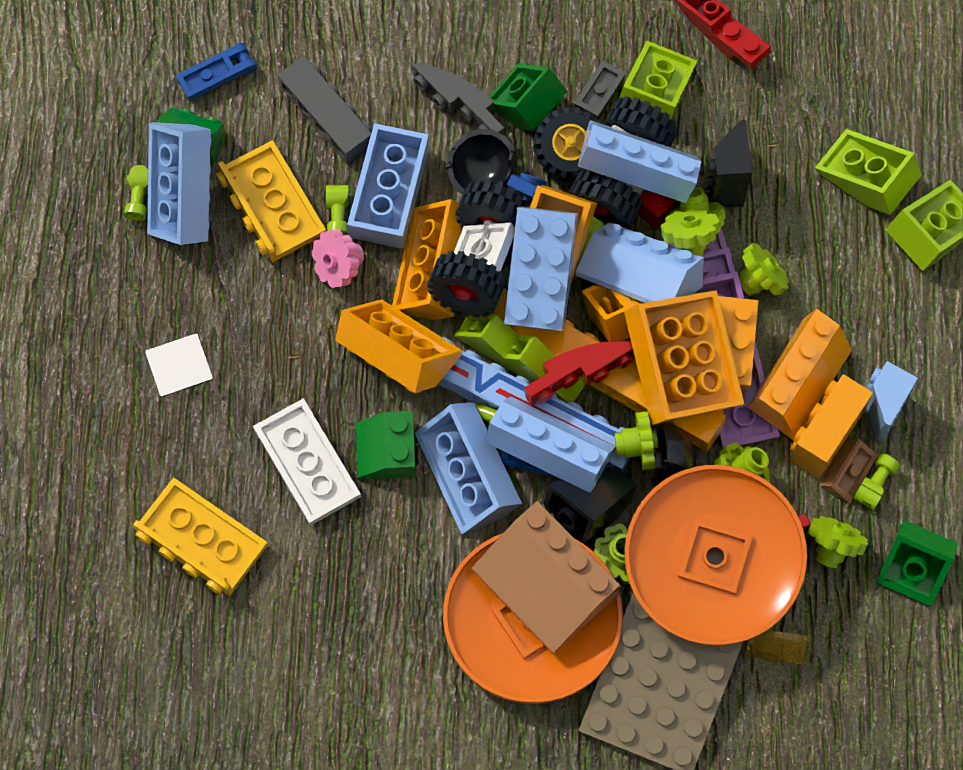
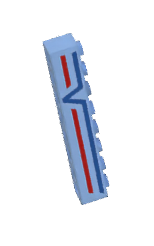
M444 338L445 340H447V341L450 342L451 344L455 345V344H454L452 341H450L449 339ZM470 350L462 351L460 358L438 383V385L471 402H479L498 410L502 401L509 397L530 405L525 398L524 387L531 384L528 379L522 376L514 377L506 373V369L496 363H491L490 365L482 361L478 354ZM555 393L547 402L543 404L536 403L532 406L615 446L614 433L621 432V429H626L623 427L617 429L609 425V421L600 415L594 414L591 416L583 412V408L574 402L569 401L565 403L558 399ZM615 448L605 469L617 467L624 472L631 458L617 456Z

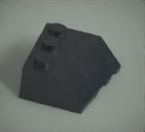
M740 120L705 157L706 182L703 183V190L708 196L709 203L719 202L724 208L744 207L752 174L746 120Z

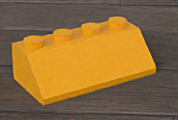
M452 199L414 208L392 303L393 307L408 316L430 320L454 317L451 308H443L440 306L441 301H434L432 298L433 294H429V287H427L437 258L443 253L447 255L449 251L454 252L463 230L460 227L462 223H457V216H455L459 203Z
M382 299L341 310L335 341L346 347L349 352L363 358L367 364L375 366L384 372L387 377L405 386L410 392L420 393L436 387L462 354L461 349Z
M818 309L807 315L747 407L793 440L799 429L807 423L811 411L820 402L827 387L852 351L841 326Z

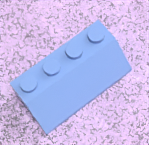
M592 120L588 123L578 167L683 203L687 202L697 184L701 161L697 156Z
M149 123L147 234L179 245L208 241V230L210 227L211 129L191 124Z
M609 222L592 234L576 269V276L641 302L648 303L692 295L703 287L704 257Z
M513 397L502 401L489 423L485 440L486 443L589 493L592 492L616 448Z
M474 402L450 404L415 432L416 438L462 535L504 518L522 504L496 448L485 442L487 429Z

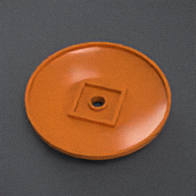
M726 465L697 466L668 477L653 488L640 503L632 517L627 532L625 566L631 589L637 601L648 616L669 633L693 643L712 646L730 645L750 640L774 626L793 605L800 592L806 572V540L801 522L795 510L784 495L771 483L752 472ZM719 549L724 555V560L718 565L709 563L706 558L709 550Z
M502 534L494 536L476 547L465 557L449 582L443 605V624L451 654L462 671L475 684L490 694L508 701L524 704H542L562 700L578 693L601 675L616 651L623 622L620 593L555 654H552L471 570L475 563ZM576 540L612 576L604 562L590 548Z

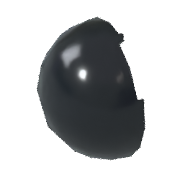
M478 129L468 132L454 143L448 153L446 169L449 180L457 192L461 194L464 193L468 184L471 182L475 184L477 180H481L483 183L486 180H492L493 184L496 185L498 182L504 183L503 187L507 188L510 176L514 174L516 152L506 136L495 130Z
M664 423L659 424L656 428L658 448H654L655 469L654 477L651 478L652 489L668 477L680 471L696 467V450L687 434L675 426Z

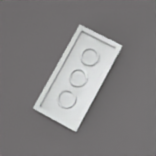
M304 398L253 426L255 433L310 526L361 498L359 490Z

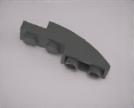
M416 63L413 66L414 83L421 91L426 90L432 96L434 104L440 110L445 109L450 115L459 110L460 115L467 122L472 121L478 127L477 130H495L504 135V127L493 117L494 101L484 92L465 79L444 69Z

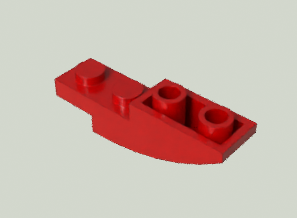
M674 0L690 21L732 61L737 58L750 69H753L771 53V46L732 17L731 9L721 1Z
M611 341L585 345L551 358L543 363L545 375L524 387L525 398L531 406L536 403L543 404L554 396V392L562 387L568 389L575 385L579 377L583 379L586 385L592 382L596 384L602 382L610 375L609 372L617 367L620 369L625 368L634 361L635 355L631 341Z

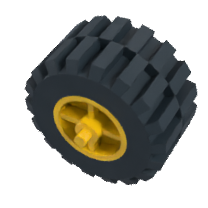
M565 107L551 112L541 122L534 135L533 151L536 153L538 164L543 166V170L546 173H551L552 177L557 179H576L581 170L587 171V169L578 167L588 123L590 120L598 123L599 121L597 119L594 120L591 117V113L580 111L581 108L569 109V107Z

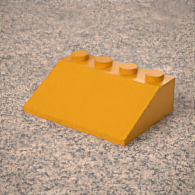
M717 290L642 303L624 311L651 426L744 405Z

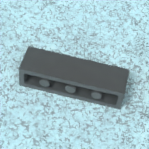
M302 56L277 74L279 86L348 165L367 151L372 128L365 120L362 122L356 116L355 108L348 100L344 102L339 97L340 93L337 87L331 81H325L319 66L314 61L310 63L305 56Z

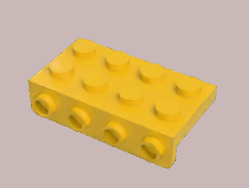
M273 140L226 165L223 161L217 163L219 172L216 173V176L223 188L228 186L232 193L229 195L231 203L236 211L242 210L245 215L242 218L245 227L249 233L255 232L259 239L255 241L259 251L263 256L268 255L272 263L320 238L321 232L326 231Z
M174 477L140 521L136 520L133 523V527L137 532L135 536L148 546L152 542L160 548L158 552L171 562L174 559L178 560L183 564L182 569L193 578H197L198 575L208 581L205 585L218 595L223 592L229 597L268 546L267 541Z

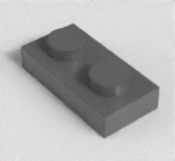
M602 60L574 102V108H581L580 111H587L591 113L593 119L598 120L624 81L626 73Z

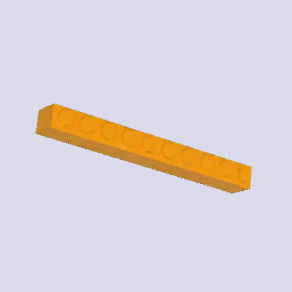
M505 288L502 291L495 311L492 313L497 314L503 321L505 319L508 290ZM567 319L565 329L562 331L509 325L520 336H535L556 356L578 347L600 343L599 339L589 332L582 333L575 329V326ZM636 360L625 368L620 369L617 367L609 372L610 375L602 382L597 384L592 382L589 384L637 413L648 411ZM723 410L664 424L677 427L687 434L692 445L708 453L725 426L726 415L723 414Z

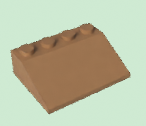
M538 501L520 515L471 568L552 654H555L619 595L620 584Z

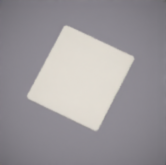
M193 334L145 351L160 396L213 378L198 334Z

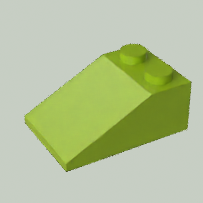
M646 41L622 88L620 97L623 99L624 97H630L632 100L636 97L640 98L641 102L646 100L651 103V106L660 107L661 112H667L670 115L669 119H673L695 69L697 60Z
M845 129L815 167L817 173L867 207L889 215L892 214L921 177L915 153Z
M951 179L904 208L885 229L922 271L938 262L963 242V193Z

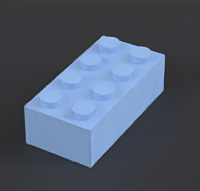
M374 123L347 223L348 234L351 238L404 249L430 149L429 134Z
M517 207L504 324L557 331L565 329L578 213Z

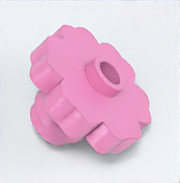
M340 229L321 232L320 239L315 240L313 243L312 257L316 261L314 270L322 282L328 281L331 288L350 285L351 278L357 276L359 265L364 260L363 249L359 244L354 243L349 235L343 236Z

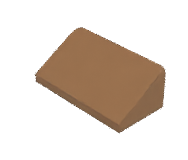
M859 438L847 439L822 479L820 486L847 503H851L879 455Z

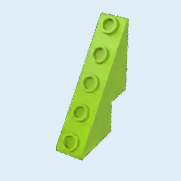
M469 314L454 335L460 341L517 375L528 379L531 383L545 375L543 363L556 356L535 336H520L508 324H504V321L497 314H489L486 317L480 314L479 318H474L472 314ZM579 377L578 382L568 389L562 387L554 393L558 396V399L565 403L569 401L574 402L585 386V382Z

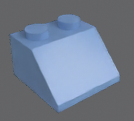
M888 361L882 369L878 367L875 369L866 387L873 392L866 409L876 441L881 444L918 379Z

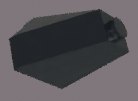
M617 467L604 469L591 493L564 480L552 482L548 487L543 504L549 513H553L559 524L574 539L590 548L596 539L604 533L605 529L631 503L638 484Z

